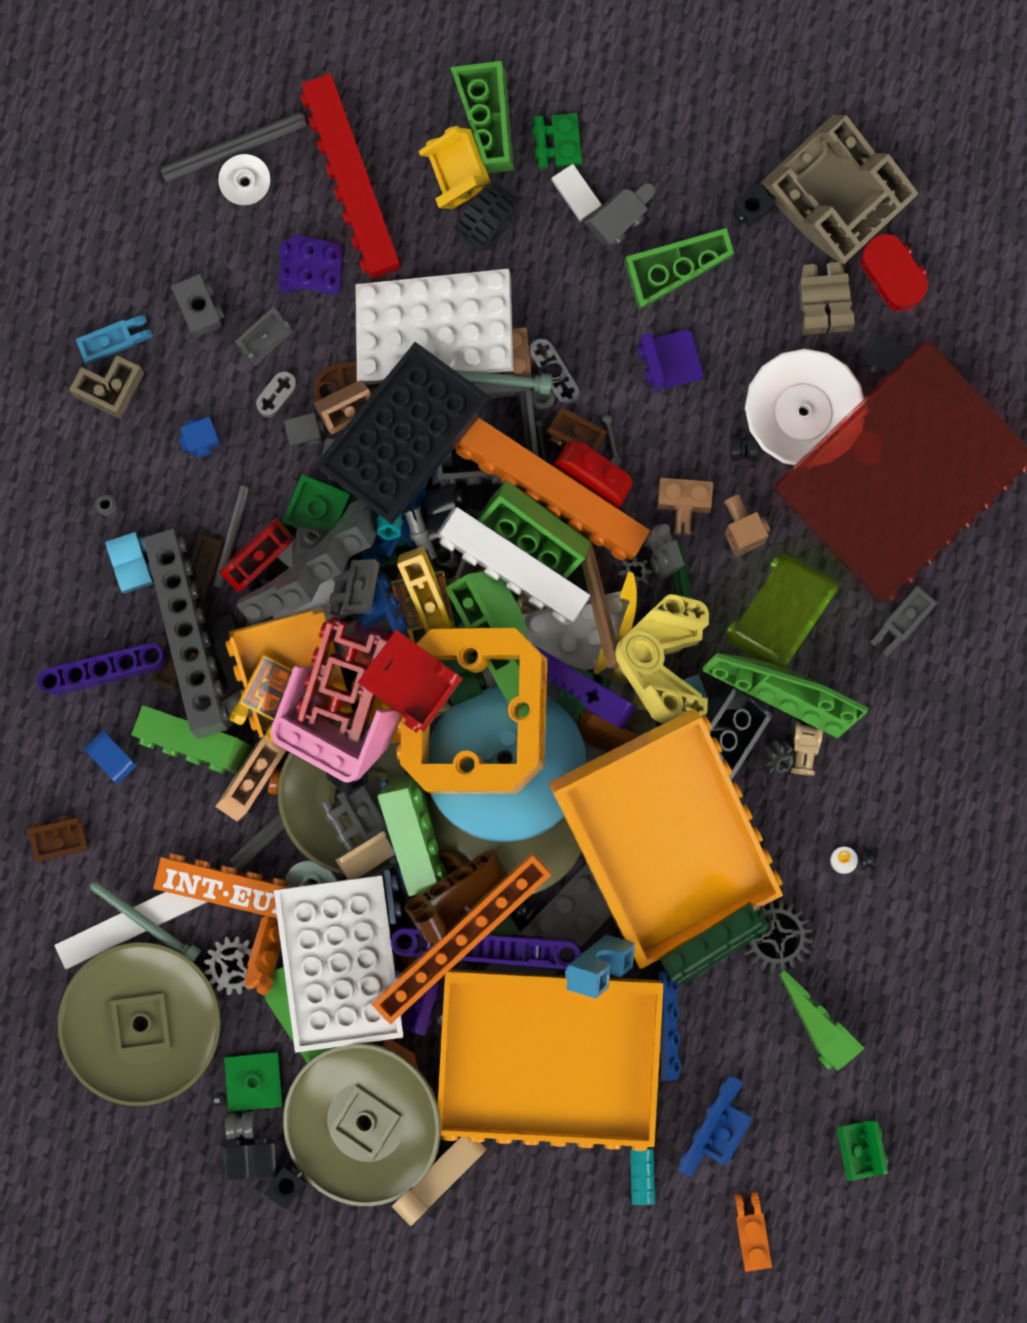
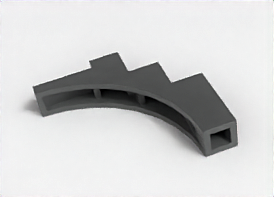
M359 499L350 503L335 527L308 554L269 583L240 598L236 604L250 624L253 625L287 608L293 611L312 602L321 583L342 574L350 556L372 546L377 535L376 520L378 514Z

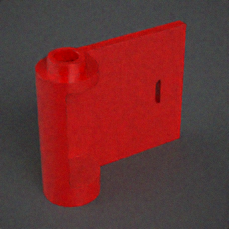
M395 630L357 683L400 713L406 719L403 724L417 733L419 729L423 732L426 730L463 678L398 630Z

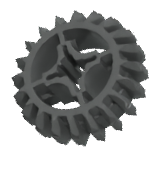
M783 900L778 901L777 908H774L773 901L767 904L768 910H765L764 906L760 907L765 916L768 915L771 929L749 942L748 944L751 948L746 949L744 954L748 955L752 952L755 954L750 960L752 964L761 959L762 962L759 968L762 970L766 967L767 963L770 964V972H775L776 964H779L781 972L786 971L785 963H788L789 967L794 969L796 965L793 959L796 958L797 961L803 962L804 958L799 953L801 951L806 954L810 953V949L803 945L804 943H813L812 938H805V933H811L813 930L812 928H803V924L809 922V919L806 917L799 920L798 917L803 911L798 909L793 914L791 911L794 904L789 903L786 909H783ZM777 914L788 917L795 924L796 929L786 930L782 928L779 920H777ZM773 929H777L778 933H790V935L783 936L779 944H776L775 940L763 939V937L773 934ZM792 937H798L795 949L790 955L785 957V941ZM757 944H771L777 959L764 955L759 950Z

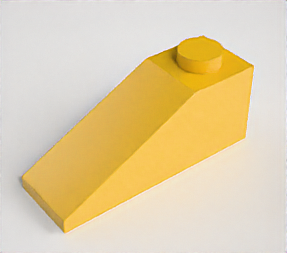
M424 546L399 555L397 565L426 633L430 629H448L453 627L436 575Z

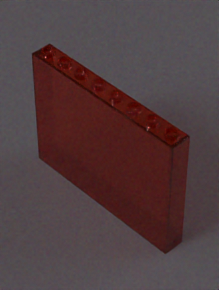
M925 341L771 488L877 602L884 603L886 601L889 603L899 594L898 589L904 583L908 585L918 576L917 570L923 565L928 566L937 558L936 552L941 547L947 548L957 538L955 534L961 528L965 530L971 526L976 520L974 516L980 510L982 512L986 511L995 502L993 498L999 492L1004 493L1013 485L1011 481L1018 474L1023 475L1027 472V446L930 341Z

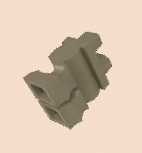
M840 262L827 264L826 276H818L817 265L815 264L803 266L799 282L800 309L805 313L802 323V335L825 334L827 329L829 333L853 330L855 321L854 313L851 310L852 301L848 283L849 279L848 274H844ZM825 308H827V309L830 310V312H831V313H830V316H829V320H828V315H827V313L825 312Z

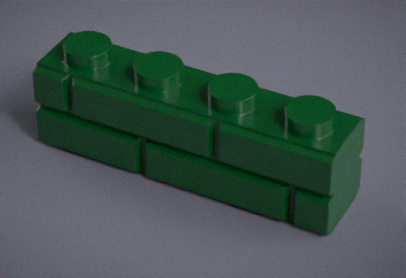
M748 902L660 959L672 981L683 985L713 966L714 962L718 963L759 937V934L769 931L771 926L761 908L752 902Z

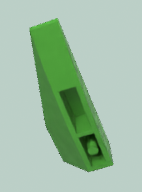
M482 571L467 574L445 587L466 628H516L528 638L523 613L511 591L506 587V582L501 578L494 580ZM489 659L488 668L507 702L510 703L512 699L519 696L520 659ZM523 705L520 708V718L528 715L529 705Z
M717 653L703 666V671L836 738H839L868 712L866 706L807 676L764 661Z

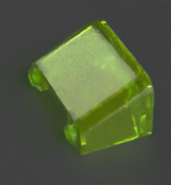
M786 554L782 558L778 555L769 567L773 572L740 621L736 622L733 620L725 632L729 635L726 642L749 658L783 668L790 662L841 585Z

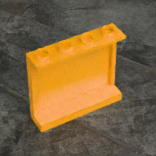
M323 605L230 631V640L226 641L229 656H235L237 665L233 666L237 681H243L244 688H246L262 655L293 670L294 666L315 664L311 662L312 655L316 647L320 648L322 638L319 637V632L323 622H327ZM333 639L325 661L326 663L332 653L337 655ZM335 664L329 685L348 692L341 667ZM319 681L316 692L323 697L325 706L329 707L332 696L318 692L321 681ZM342 700L339 710L344 713L353 712L352 704ZM251 710L252 715H249L251 728L253 731L258 730L259 737L262 738L264 737L263 732L267 731L274 721Z

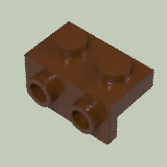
M563 407L560 408L553 423L546 431V436L549 437L548 441L559 448H562L568 442L576 441L586 444L596 452L607 435V431Z
M74 814L58 817L59 822L48 824L47 820L33 823L32 828L27 829L26 833L30 836L35 862L38 863L89 850L82 819L74 818Z

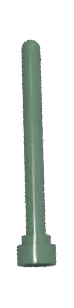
M455 370L470 382L534 388V391H539V394L550 395L552 374L541 373L540 375H535L534 378Z
M93 881L90 884L91 891L165 945L183 954L192 962L201 952L193 944L192 946L187 943L184 945L99 882Z

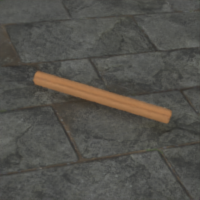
M577 532L585 539H587L589 542H591L589 540V536H587L583 532ZM591 542L586 557L581 562L588 594L590 595L589 598L606 665L614 669L619 666L615 654L618 643Z

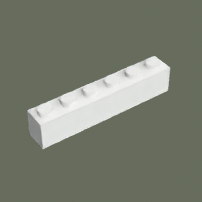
M458 507L452 509L436 534L441 539L439 543L450 551H453L454 548L463 553L462 558L466 562L474 566L477 563L486 568L484 571L486 575L494 580L501 578L508 583L506 587L518 595L521 592L530 597L529 603L541 610L545 607L552 612L550 616L562 624L565 621L568 623L574 622L590 597L588 593Z

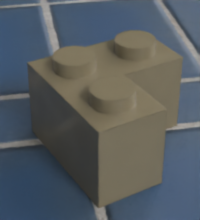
M116 355L105 378L81 367L69 391L75 398L121 420L144 372L140 366Z

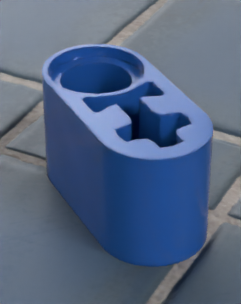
M104 730L84 747V750L116 784H119L137 767L132 759Z

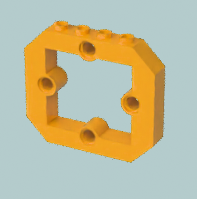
M516 628L430 629L416 644L438 660H457L463 668L470 672L478 673L485 670L489 664V659H520L519 696L512 699L508 705L510 718L518 723L517 764H486L480 755L467 750L458 753L454 758L453 764H429L430 724L424 732L419 729L415 733L403 724L406 719L402 716L398 721L401 744L397 746V758L400 760L401 766L426 792L431 794H518L545 767L547 658ZM477 651V660L469 664L468 656L470 653ZM523 705H529L528 715L520 718V708ZM469 759H473L475 763L473 770L466 772L465 763Z

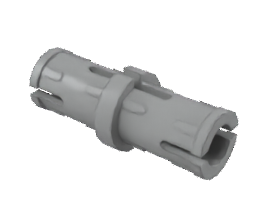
M420 506L412 507L415 518L410 509L405 510L403 513L411 530V540L415 541L417 548L424 546L429 557L434 559L437 557L432 542L429 540V529L427 530Z

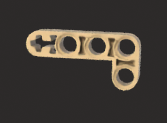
M460 1137L432 1165L424 1179L412 1190L408 1189L391 1207L412 1226L487 1148L481 1142L469 1141V1137Z

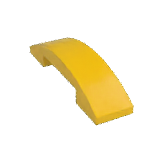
M631 572L627 574L619 597L620 600L629 602L616 638L617 643L631 630L636 611V582L634 574ZM603 649L600 651L593 672L597 676L608 668Z

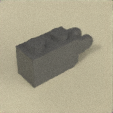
M645 183L640 184L633 191L623 189L615 192L584 223L605 246L612 243L614 246L626 237L624 232L630 226L636 227L645 218L643 214L648 210L645 204L655 194L654 185Z

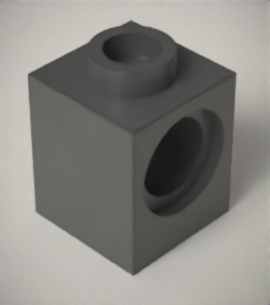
M314 413L284 420L292 450L322 443L321 435H325L322 419L316 420Z

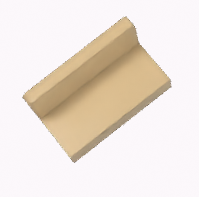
M385 830L335 859L347 880L362 876L395 855L385 837L387 835Z

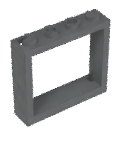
M473 383L492 399L517 397L523 447L539 457L531 388ZM442 464L432 475V485L441 484V487L453 483L455 485L456 483H466V486H478L482 484V481H492L493 485L503 484L499 477L494 474H487L484 471L443 474Z

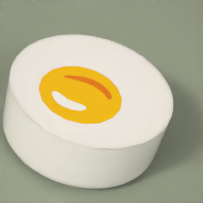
M849 847L836 849L830 857L832 868L840 874L852 872L858 863L856 853Z

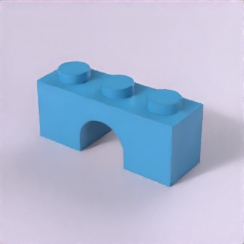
M609 935L603 936L567 966L565 972L567 990L597 999L609 988L610 975L622 977L633 967L635 943Z

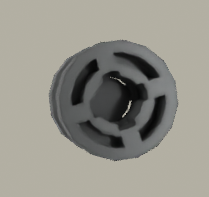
M253 1111L244 1112L242 1117L235 1113L225 1114L227 1141L236 1140L238 1137H241V1134H243L245 1139L255 1138Z

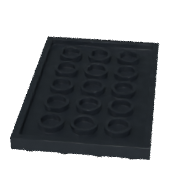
M414 342L315 465L392 525L493 399L421 345Z

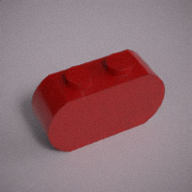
M884 234L876 236L869 241L862 254L860 265L887 306L894 311L906 312L914 309L923 299L928 287L927 273L921 264H916L911 257L913 255L912 251L905 242L902 243L894 235Z
M568 442L553 464V467L617 509L621 507L632 488V479L628 473L581 442Z
M275 518L221 568L219 573L239 592L292 543L295 537Z

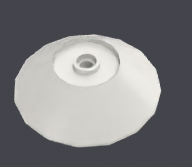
M809 349L781 353L764 364L749 385L745 405L749 430L761 448L782 463L801 467L830 463L848 451L862 431L866 410L861 384L849 367L828 353ZM799 409H807L808 415L802 416L799 413Z

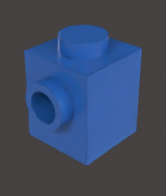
M210 417L202 420L193 418L184 423L185 426L180 427L182 436H179L178 439L183 451L188 450L191 456L196 455L197 458H201L211 454V449L221 446Z

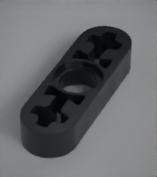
M545 334L534 336L530 342V353L541 372L550 374L547 371L550 364L557 363L561 365L562 371L557 375H552L551 388L559 401L563 403L574 402L579 396V385L554 342ZM537 344L547 345L546 352L549 356L545 359L542 350H537ZM563 379L566 386L572 388V393L569 395L567 392H563V385L561 383Z

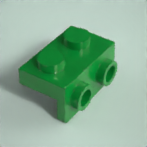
M877 1120L861 1121L837 1127L847 1181L888 1174V1160L884 1153L882 1130Z

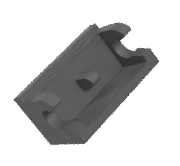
M272 307L243 333L235 343L247 359L256 366L292 334L293 330L289 323L282 319L279 312Z

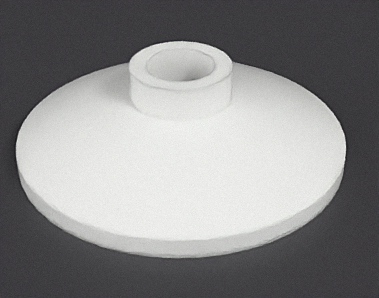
M248 154L237 155L227 160L222 166L218 178L219 187L222 194L232 203L251 205L266 195L270 187V173L265 163L259 158ZM246 178L250 180V184L242 186L241 181Z

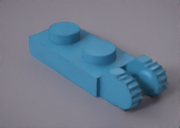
M141 315L127 321L122 320L77 338L76 342L85 364H91L135 346L134 344L152 338L151 330H144L132 336L128 330L142 326L147 322L146 317Z

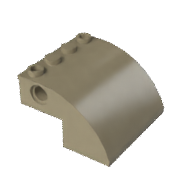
M835 114L760 182L778 208L812 243L843 264L919 194L889 154L875 153L847 115Z

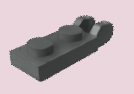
M917 586L882 625L883 628L870 643L874 646L879 644L884 638L883 636L889 631L896 639L884 649L883 654L888 657L900 642L903 643L938 602Z

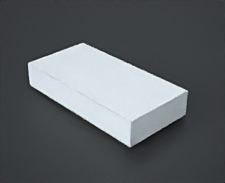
M573 164L551 178V181L580 222L595 213L602 206Z

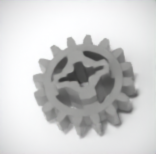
M225 937L224 945L216 942L217 950H208L212 958L211 960H204L205 964L210 965V969L206 970L205 974H212L213 978L209 982L210 984H215L216 982L219 984L217 991L221 992L226 987L227 995H231L233 989H236L238 994H243L242 987L244 986L251 990V988L245 985V980L237 984H229L233 977L241 976L246 979L248 968L244 959L247 954L250 958L252 949L248 947L251 941L246 940L243 944H240V937H236L234 943H231L230 938ZM229 948H238L232 955L227 956L222 953ZM223 959L227 961L238 959L237 965L244 973L236 970L230 973V966ZM217 962L221 964L223 971L220 977L216 969Z

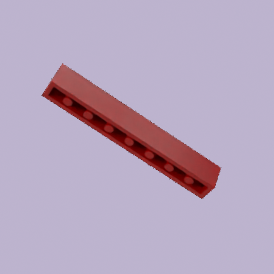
M331 73L302 83L303 93L299 95L304 109L310 108L312 116L308 117L312 131H318L320 140L316 142L321 156L326 154L329 163L325 164L329 179L335 178L337 187H334L333 190L338 203L342 201L346 210L342 211L345 224L346 226L351 225L354 234L350 235L354 249H360L363 258L359 259L363 274L369 273L372 280L400 270L399 261Z

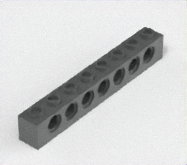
M174 529L145 537L143 539L190 731L199 739L228 730L226 720H229V713L226 705L221 703L220 696L223 695V689L220 681L215 679L214 671H217V665L213 655H209L208 647L211 646V641L207 631H203L202 623L205 622V617L201 607H197L196 599L199 598V593L195 583L191 582L190 575H193V569L189 559L186 560L184 552L187 551L185 539L183 536H179ZM175 557L172 563L165 564L168 558ZM181 580L178 587L171 588L175 581ZM187 604L184 611L177 612L179 606ZM193 628L190 635L183 636L186 629ZM199 652L195 660L189 661L192 653ZM205 676L203 683L195 685L197 678ZM211 700L210 706L207 709L201 710L202 704L205 701Z

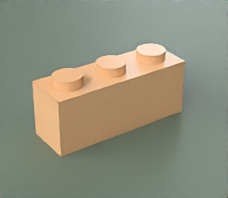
M264 735L254 745L215 807L235 821L240 820L253 804L286 750L266 739Z

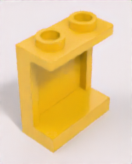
M459 126L450 127L445 130L443 136L426 142V146L419 150L420 156L430 158L443 193L436 198L439 208L454 209L476 196L487 184L491 183L471 129L459 128Z

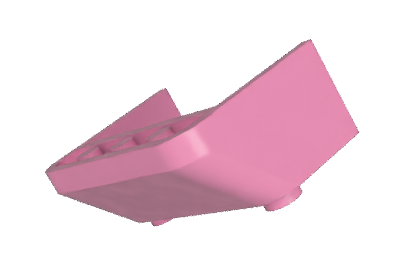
M314 664L294 666L271 728L273 741L280 747L344 782L360 779L388 749L401 714L393 708L377 710L370 729L366 731L363 740H360L358 743L348 740L346 735H339L340 728L322 719L323 715L321 714L314 726L306 721L303 723L297 721L299 713L296 712V708L300 698L305 697L307 688L304 687V681L308 672L312 673ZM317 692L311 707V713L317 703L325 706L323 697Z

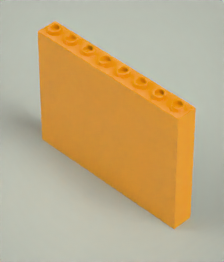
M695 708L548 783L623 939L635 943L634 961L639 969L659 960L748 902L761 907L783 896L779 888L783 883L777 871H772L769 866L773 861L766 848L762 850L759 844L763 839L756 826L752 828L749 822L753 817L746 804L742 806L739 800L743 795L737 783H732L729 778L733 774L727 761H722L719 753L722 752L721 746L715 737L711 738L708 732L712 729L706 715L701 716Z
M450 969L445 974L438 1092L441 1139L456 1141L458 1137H469L471 1142H485V1138L496 1139L497 1143L510 1144L512 1140H523V1144L539 1145V1141H548L551 1146L558 1147L566 1146L567 1142L577 1143V1146L581 1148H593L594 1144H604L606 1149H621V1145L631 1146V1149L636 1151H647L648 1147H654L663 1001L662 980L609 977V988L595 999L567 990L565 975Z

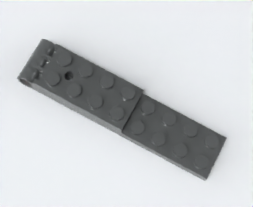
M587 863L519 935L572 938L582 947L612 914ZM539 947V956H541L542 947ZM564 947L560 951V955L564 959H570L575 954L574 950L570 947ZM491 963L484 971L556 974L560 968ZM443 1014L436 1021L440 1026H442Z

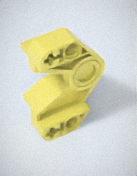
M674 594L667 595L617 644L615 654L619 666L610 671L611 677L620 684L630 683L636 691L632 704L637 706V709L648 711L657 722L666 723L694 708L701 716L707 714L708 699L703 698L701 693L663 666L664 655L680 652L683 648L697 645L702 640L703 629L709 625V612L706 605L698 600Z

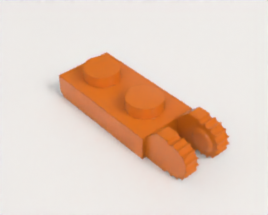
M265 916L261 918L248 961L245 985L251 989L257 986V992L261 995H266L272 988L271 986L274 981L272 976L274 975L281 952L278 921L272 917Z
M751 1192L754 1214L744 1215V1201L741 1194L735 1195L738 1215L736 1216L745 1272L772 1268L764 1215L761 1212L758 1192Z

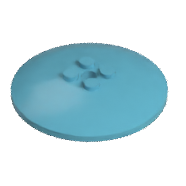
M499 687L482 690L483 694L452 706L451 710L441 717L429 738V764H453L455 756L465 750L480 755L486 764H500L497 759L504 753L512 756L513 760L510 764H517L518 723L510 718L508 714L509 703ZM546 697L545 767L518 794H431L438 809L453 825L480 839L496 842H514L542 834L564 818L548 783L586 764V751L577 725L560 705ZM469 759L465 763L466 772L473 770L475 765L473 759Z

